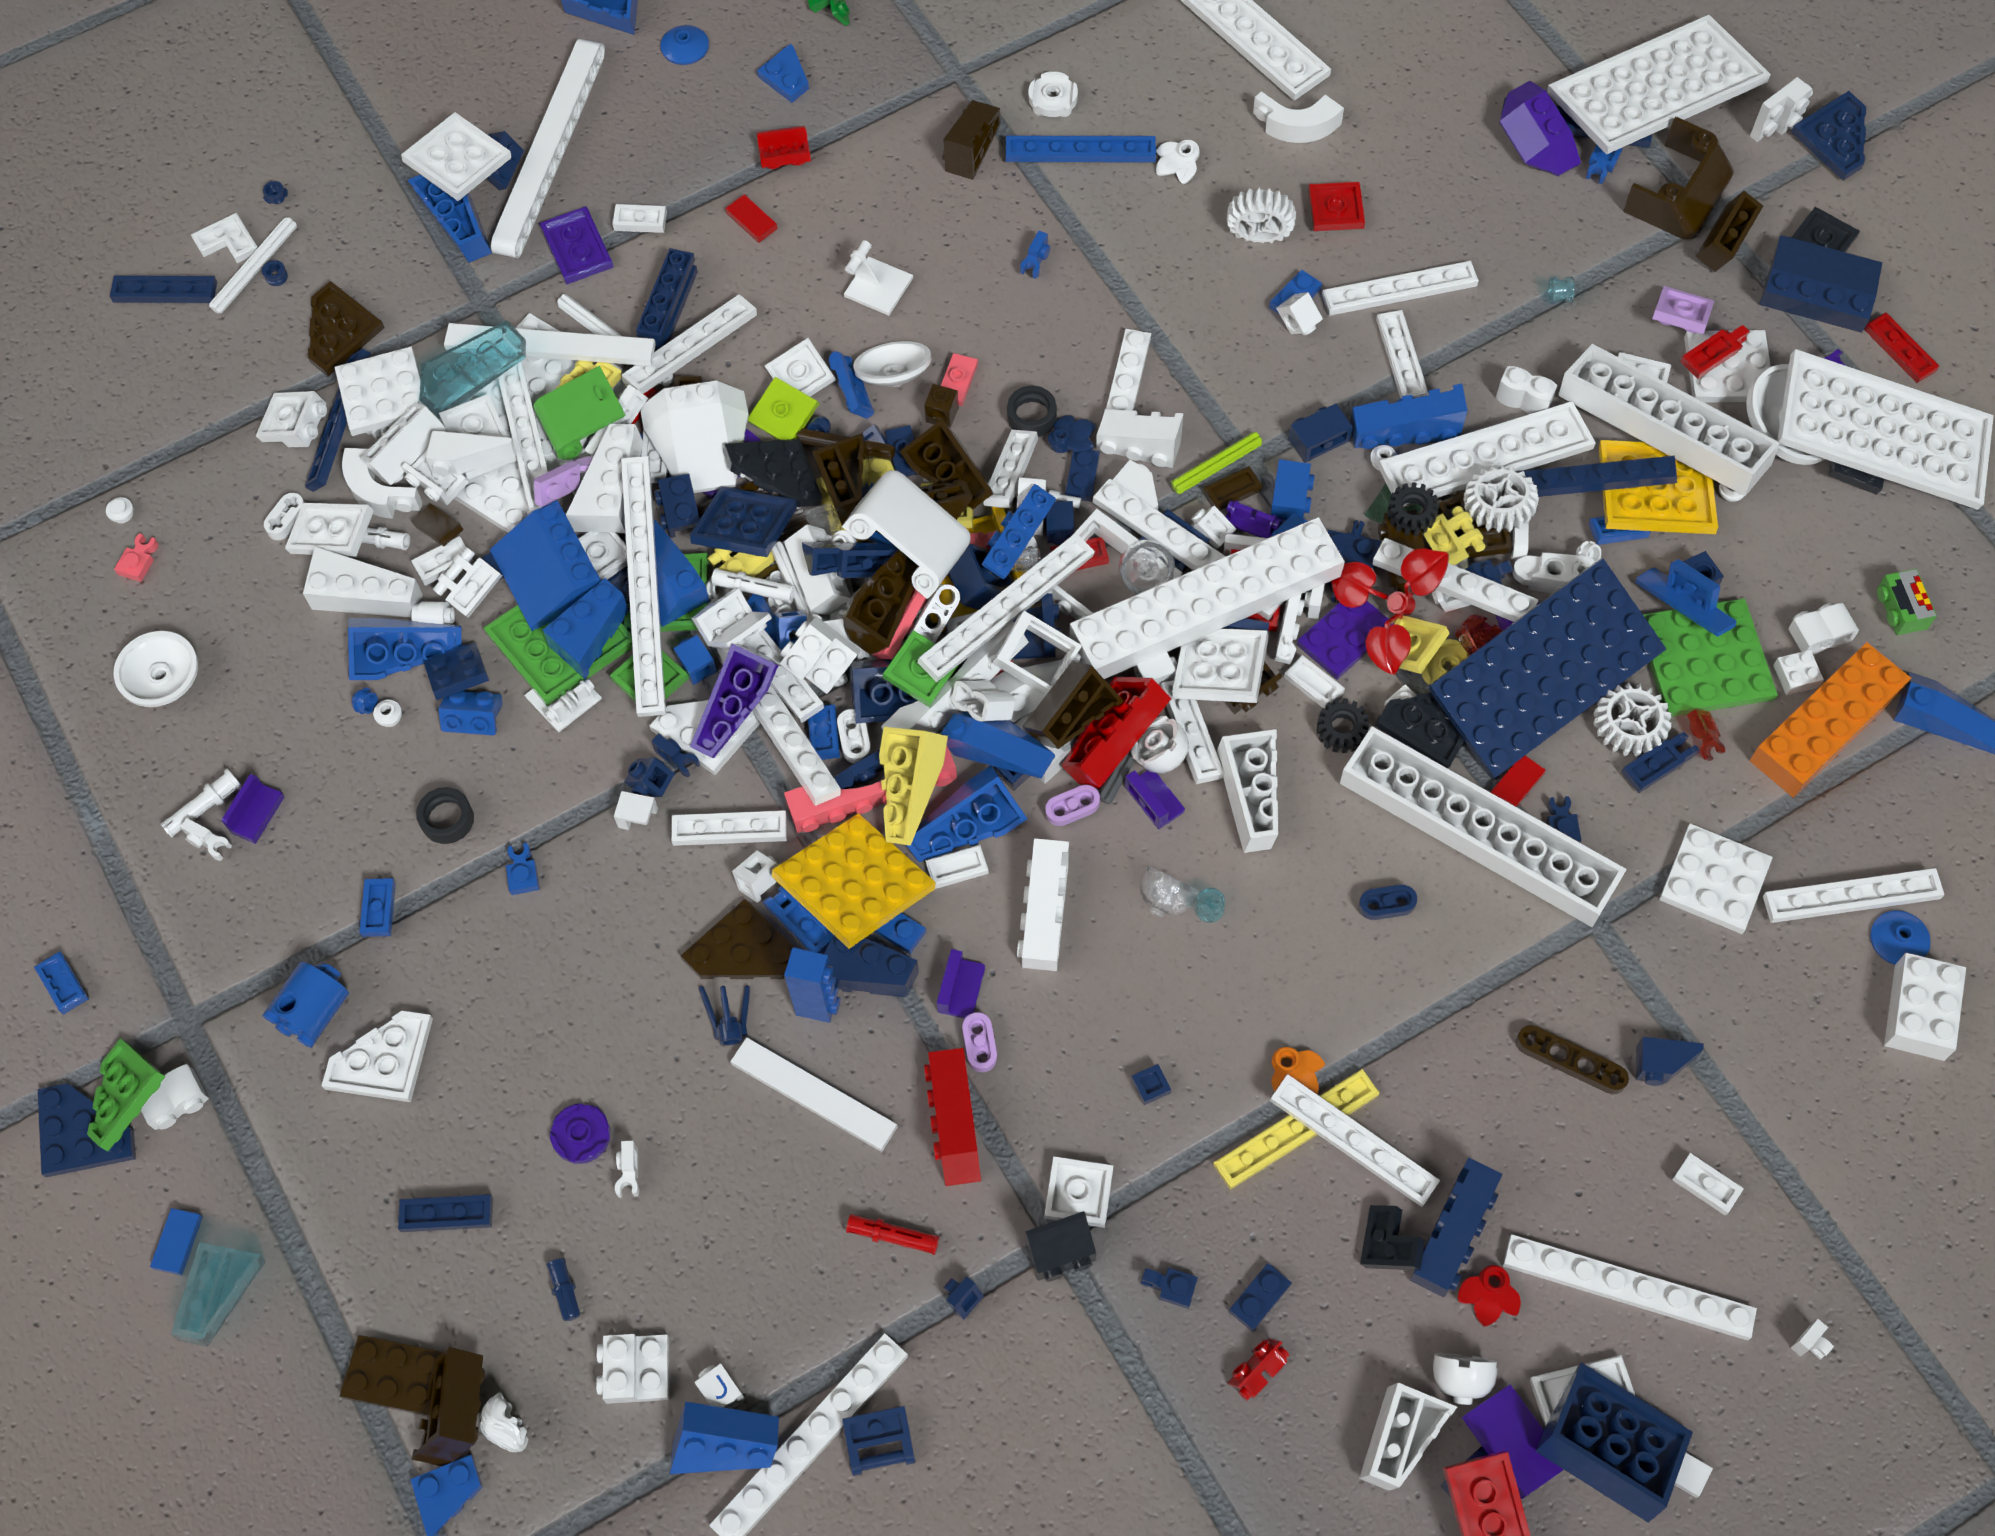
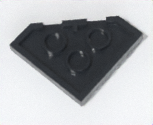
M800 439L724 444L723 453L729 470L738 476L741 473L754 480V485L770 494L776 492L785 498L795 499L797 507L821 505L823 498Z
M1431 692L1406 699L1390 700L1374 725L1397 741L1447 769L1450 768L1465 741Z

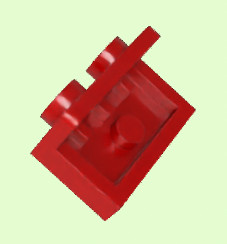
M805 126L757 133L762 168L777 169L781 165L788 164L799 166L811 161Z

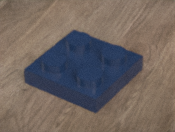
M476 642L460 646L456 650L436 655L429 660L423 661L436 700L490 681Z

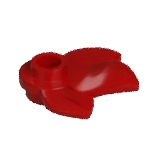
M1497 1265L1487 1266L1481 1271L1479 1276L1467 1278L1462 1283L1457 1295L1459 1303L1474 1304L1475 1316L1483 1327L1496 1322L1502 1311L1511 1316H1517L1521 1306L1519 1293L1510 1286V1277L1507 1271ZM1489 1277H1496L1499 1281V1286H1491L1488 1281Z

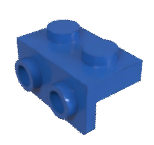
M460 691L444 697L438 708L441 731L495 735L497 732L496 717L503 704L502 694Z

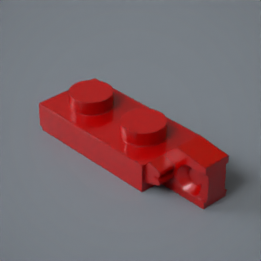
M1741 325L1731 333L1728 330L1724 331L1722 329L1684 354L1680 362L1699 379L1737 354L1742 349V343L1747 340V335L1750 331L1744 325Z

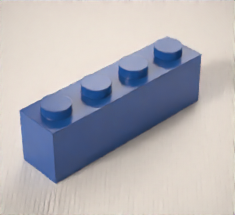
M792 948L784 976L796 1016L830 1023L832 1014L837 1015L841 998L837 997L836 977H833V967L830 966L828 955Z

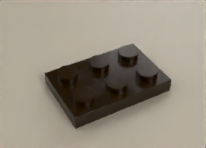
M358 1335L339 1397L428 1416L431 1400L426 1399L434 1361L442 1352Z

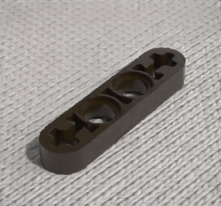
M1525 1026L1517 1035L1516 1046L1523 1054L1612 1095L1619 1094L1629 1082L1628 1072L1622 1066L1537 1026ZM1529 1035L1535 1036L1534 1042L1536 1043H1533L1531 1046L1526 1044V1038ZM1544 1041L1549 1042L1544 1049V1053L1540 1052ZM1554 1046L1563 1048L1566 1052V1058L1563 1060L1554 1059L1550 1054V1049ZM1582 1059L1589 1060L1594 1065V1071L1592 1073H1583L1578 1067V1061ZM1600 1068H1605L1602 1072L1601 1077L1597 1079L1596 1075L1600 1071ZM1613 1073L1618 1075L1617 1080L1619 1082L1616 1085L1610 1084L1611 1079L1609 1077Z

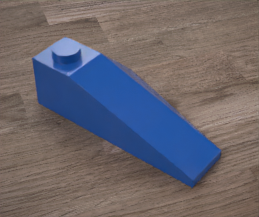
M655 519L654 534L660 625L664 627L710 600L706 585L692 564Z
M348 618L349 680H379L399 671L411 670L412 667L424 664L423 661L429 660L433 656L456 650L462 646L461 626L381 618Z
M1912 672L1907 673L1911 680L1901 693L1894 721L1995 754V719L1938 681Z
M968 711L953 714L941 735L948 736L947 747L954 756L1041 779L1055 758V754L1010 720L977 721Z

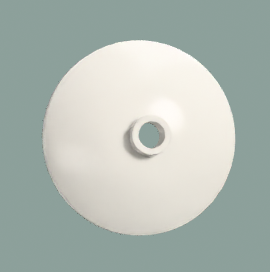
M898 341L878 345L863 352L857 357L853 367L855 375L866 383L883 387H897L921 375L930 365L932 358L927 346L917 342Z
M169 631L149 632L132 640L120 652L114 666V681L120 693L128 701L144 707L163 706L180 698L192 686L198 672V657L192 645L181 635Z

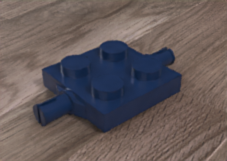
M1355 520L1351 533L1328 530L1329 536L1345 561L1344 564L1360 562L1370 566L1373 570L1375 569L1373 559L1381 546V541L1361 536L1365 526L1363 521H1360L1358 526V520ZM1333 591L1331 601L1335 603L1337 598Z

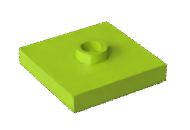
M774 377L749 415L748 422L777 440L797 439V432L804 429L819 403L793 386Z

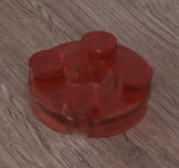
M1470 615L1455 630V635L1467 652V656L1502 631L1496 624L1491 627L1485 622L1488 618L1482 615Z

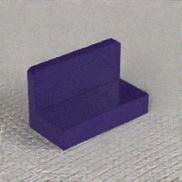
M1134 770L1126 775L1125 789L1158 830L1185 812L1184 806L1157 773L1148 770L1139 776Z
M250 774L223 816L222 822L231 834L256 844L283 801L284 795L280 791L263 785L256 775Z
M951 949L937 999L938 1013L963 1019L974 1013L985 972L984 964L963 960V951Z

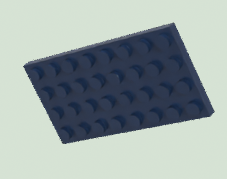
M1601 558L1429 684L1427 688L1492 779L1496 778L1608 694V690L1612 691L1617 685H1620L1664 652L1666 647L1604 558Z

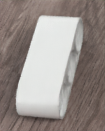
M949 584L939 585L927 600L915 620L913 628L905 637L904 643L913 630L935 643L959 603L960 593L958 589ZM949 589L953 594V598L949 604L944 605L940 602L939 595L942 590ZM930 613H935L939 619L937 626L934 628H928L925 624V618Z

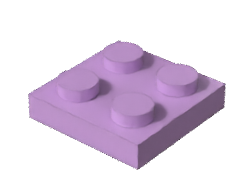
M1664 286L1652 319L1664 325L1684 328V330L1690 333L1704 334L1714 300Z

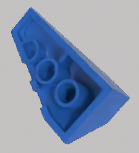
M990 765L964 783L919 824L911 846L907 845V847L918 862H922L950 853L953 849L967 844L972 846L978 844V841L992 836L995 838L1003 836L1026 821L1027 817Z

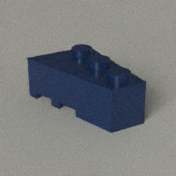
M833 935L824 955H828L830 966L833 967V977H836L835 987H838L843 992L863 991L875 995L907 997L919 974L918 961L866 938L849 949Z

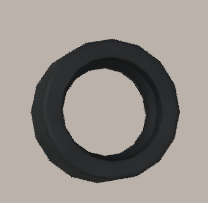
M1030 385L1021 387L1013 392L1007 404V419L1012 430L1035 431L1037 436L1041 437L1050 432L1054 427L1057 418V405L1050 391L1040 386ZM1036 402L1047 408V415L1037 421H1026L1018 417L1016 411L1024 403Z
M443 787L428 792L420 800L416 809V819L425 836L431 841L440 844H450L463 839L470 832L474 823V812L464 794L457 789ZM453 802L460 806L462 810L461 817L453 826L447 829H436L431 826L429 816L438 805Z

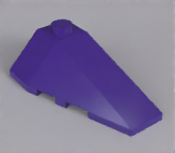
M731 644L690 747L711 758H715L768 692L779 665L770 657L751 648Z

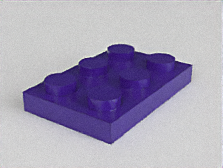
M1368 601L1356 608L1346 607L1339 602L1298 639L1297 646L1338 680L1367 653L1366 638L1369 631L1374 627L1384 628L1388 618Z

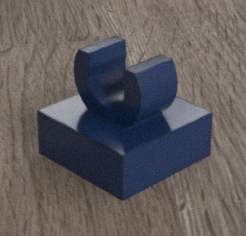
M967 1276L960 1284L951 1278L943 1287L949 1292V1297L946 1301L955 1314L963 1320L984 1297L977 1285Z

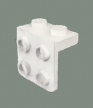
M734 588L695 615L692 620L708 646L730 648L731 644L741 646L746 641L744 639L746 636L767 627L766 622L772 617L768 612H752L740 589Z

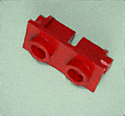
M1270 1338L1268 1340L1265 1339L1254 1348V1355L1247 1362L1239 1364L1232 1372L1233 1377L1227 1384L1239 1388L1238 1393L1246 1401L1250 1398L1254 1399L1269 1383L1261 1373L1265 1371L1273 1378L1288 1362L1289 1353L1280 1346L1282 1344L1281 1341Z

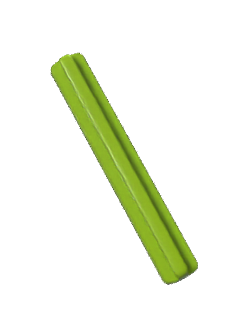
M1252 432L1172 480V489L1176 494L1183 493L1261 446V436L1257 432Z

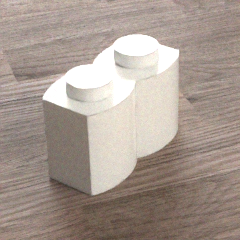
M1507 366L1500 381L1496 399L1508 407L1521 408L1527 414H1532L1549 409L1557 384L1546 377L1532 376L1522 368Z
M1827 603L1820 607L1818 611L1800 612L1794 616L1788 628L1801 652L1811 650L1812 654L1844 645L1852 641L1859 631L1843 603Z
M987 680L955 682L951 701L959 710L968 711L977 721L1012 719L1015 699L1007 691L998 690L992 682Z
M188 1064L167 1073L159 1089L150 1096L142 1107L141 1112L147 1124L153 1129L163 1130L171 1127L182 1114H191L200 1110L203 1107V1103L209 1099L195 1070Z

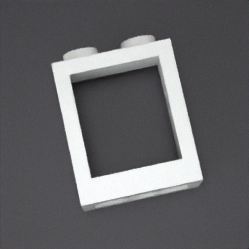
M1023 611L1016 619L992 664L1046 696L1071 661L1079 662L1081 655L1078 654V651L1082 645ZM1026 629L1066 652L1049 684L1009 661Z

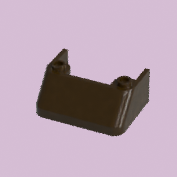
M1675 116L1664 146L1695 159L1700 164L1685 187L1675 183H1667L1660 188L1658 193H1655L1633 183L1623 212L1681 239L1691 240L1699 234L1730 183L1734 170L1714 133Z

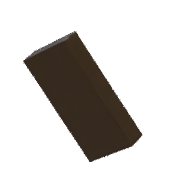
M1248 466L1203 487V494L1212 507L1215 506L1220 511L1227 508L1230 501L1238 500L1240 502L1261 492L1263 486L1251 467Z
M429 504L411 520L417 529L443 547L464 530L459 522L432 504Z

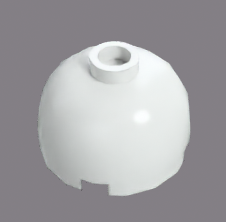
M1160 716L1153 721L1140 737L1139 743L1137 741L1132 747L1131 753L1133 758L1150 772L1166 773L1174 770L1184 761L1188 752L1189 742L1186 732L1173 718L1169 719L1167 716Z
M1436 1353L1433 1360L1435 1382L1443 1393L1453 1396L1454 1403L1472 1405L1473 1399L1482 1398L1491 1392L1497 1377L1498 1368L1496 1360L1478 1356L1464 1357L1461 1356L1462 1354Z

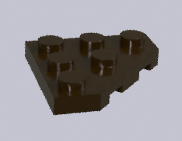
M329 281L311 297L312 318H310L309 329L311 339L310 348H308V359L312 365L329 377L335 371L336 366L344 364L351 355L359 351L385 328L383 322L333 282Z
M744 899L680 957L700 979H713V977H730V979L771 977V979H784L792 948L795 947Z

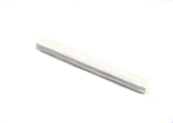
M285 217L210 302L209 306L215 313L221 314L293 233L297 228V224L293 219Z

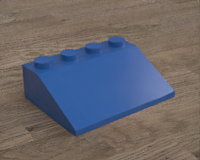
M558 500L532 511L490 549L531 631L554 621L601 582Z

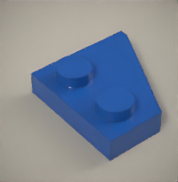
M791 43L757 70V75L762 81L791 103L809 90L808 80Z

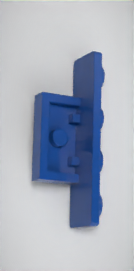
M1034 484L1014 513L1011 511L1007 513L1001 522V525L1004 526L1002 532L1000 533L996 530L989 540L988 545L991 546V549L987 553L982 565L1000 578L1005 579L1051 509L1056 498Z
M1679 559L1670 564L1668 576L1656 568H1651L1636 577V584L1715 636H1721L1736 626L1737 621L1717 608L1721 586Z

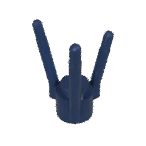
M746 985L744 988L740 1022H738L737 1017H730L726 987H720L724 1018L720 1019V1025L705 988L700 986L699 992L714 1029L715 1040H719L720 1045L724 1046L743 1042L742 1036L747 1035L746 1023L750 986Z

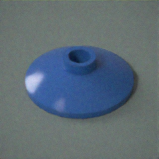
M682 25L669 30L663 36L660 47L663 56L668 61L678 65H688L701 60L706 55L709 41L705 32L700 28Z
M1895 910L1880 915L1874 921L1870 931V940L1876 953L1893 965L1905 953L1925 957L1930 949L1931 941L1927 927L1919 918L1905 911ZM1899 931L1906 933L1908 938H1903Z

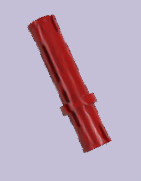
M853 1213L850 1214L846 1227V1233L872 1238V1242L878 1243L880 1240L931 1253L932 1255L936 1254L940 1237L939 1235H932L885 1223L882 1218L873 1220L854 1215Z

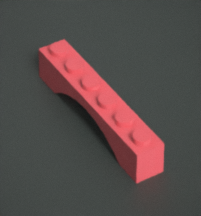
M947 745L944 764L935 786L939 787L946 786L957 779L956 766ZM881 781L856 789H841L840 796L816 806L803 787L784 792L786 804L797 833L811 832L820 825L829 822L838 823L844 820L846 816L855 813L864 814L872 810L873 807L882 804L887 805L886 791L882 790Z

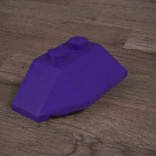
M1528 81L1508 92L1499 123L1524 164L1550 172L1556 176H1560L1580 165L1581 160L1572 131L1546 90Z

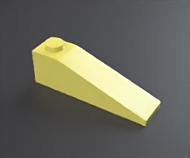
M883 728L879 759L880 764L884 765L885 780H882L881 784L882 790L886 791L887 805L883 809L886 842L911 846L943 767L948 736L921 730Z

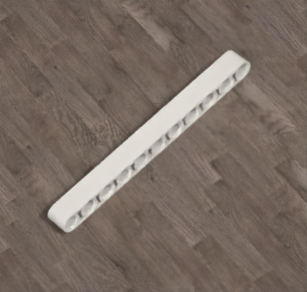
M584 39L576 41L491 241L492 253L513 258L521 256L602 65L605 54L603 43Z

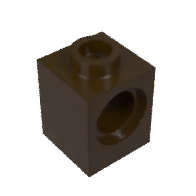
M932 384L924 404L926 423L935 424L943 419L951 428L959 409L958 390Z

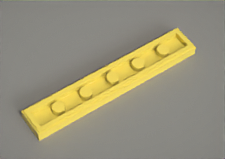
M1363 1069L1321 1094L1320 1097L1348 1116L1378 1097L1380 1093ZM1288 1115L1215 1161L1213 1166L1231 1190L1318 1134Z

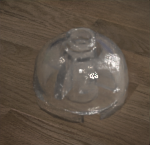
M1136 541L1126 547L1120 556L1118 565L1120 578L1130 591L1138 595L1173 580L1174 558L1166 547L1156 541Z
M1150 866L1147 867L1140 883L1142 899L1150 905L1148 911L1163 919L1166 914L1177 916L1185 913L1193 905L1200 892Z

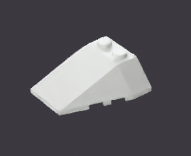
M710 381L664 388L643 405L640 411L644 433L653 443L657 454L664 461L671 477L690 474L694 493L718 490L721 487H736L738 475L729 470L723 448L724 444L744 443L745 429L749 417L744 391L719 381Z

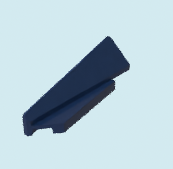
M802 542L804 557L809 575L811 576L837 572V576L841 578L871 577L898 550L894 544Z

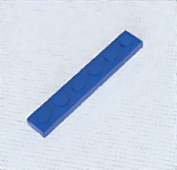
M1006 136V162H1155L1156 136Z

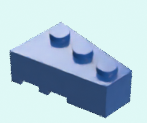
M561 0L565 13L635 35L638 0Z
M604 578L543 629L549 647L584 679L587 678L589 669L595 659H599L605 643L609 637H613L629 611L624 595Z
M685 1401L672 1445L670 1474L771 1468L778 1446L779 1417Z

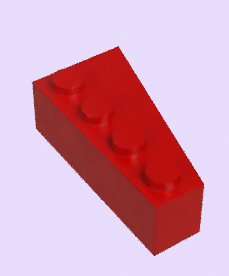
M964 1047L928 1052L930 1064L924 1065L926 1082H932L933 1089L927 1090L929 1108L935 1107L936 1115L930 1116L932 1134L938 1133L939 1141L933 1142L935 1160H942L945 1186L981 1182Z

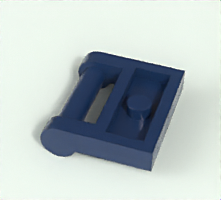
M905 1405L842 1418L853 1476L863 1475L862 1471L904 1462H906V1465L916 1463ZM902 1441V1450L864 1458L859 1457L858 1449Z

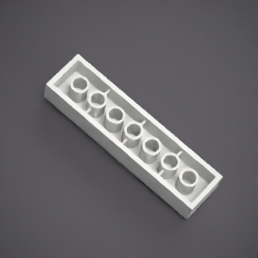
M1591 344L1564 373L1559 392L1560 397L1569 402L1573 401L1576 406L1669 456L1675 455V459L1743 496L1748 494L1772 465L1780 442L1594 344Z

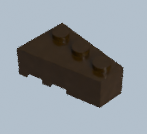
M975 100L970 102L943 139L944 151L942 160L945 161V172L971 180L974 179L1001 125L1000 108Z
M863 433L813 451L819 472L841 526H843L857 504L869 491V451Z
M1071 661L1022 727L1044 746L1060 749L1085 730V726L1093 720L1101 719L1105 716L1104 712L1114 705H1120L1124 701L1092 665Z
M448 1347L435 1359L426 1399L431 1400L427 1419H421L418 1428L424 1430L422 1442L418 1450L413 1449L411 1460L444 1466L455 1461L476 1443L479 1435V1428L476 1427L477 1415L482 1405V1398L479 1397L480 1385L485 1376V1369L482 1368L483 1355Z

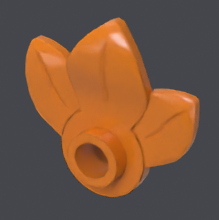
M1291 1047L1277 1049L1271 1060L1275 1071L1271 1079L1274 1092L1288 1074L1318 1095L1319 1084L1315 1072L1325 1066L1323 1059L1317 1053L1310 1050L1297 1052ZM1289 1059L1292 1065L1285 1067L1281 1064V1060Z

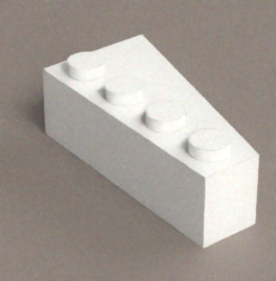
M609 424L566 513L574 532L626 533L621 459L640 457L643 441L635 424Z
M318 547L314 548L303 595L312 610L412 618L413 605L422 602L423 597L421 589L414 578Z
M1034 838L1032 860L1028 859L1026 877H1030V884L1025 886L1023 903L1027 904V913L1021 914L1020 930L1025 931L1024 940L1018 941L1017 957L1022 958V968L1057 971L1069 866V842Z

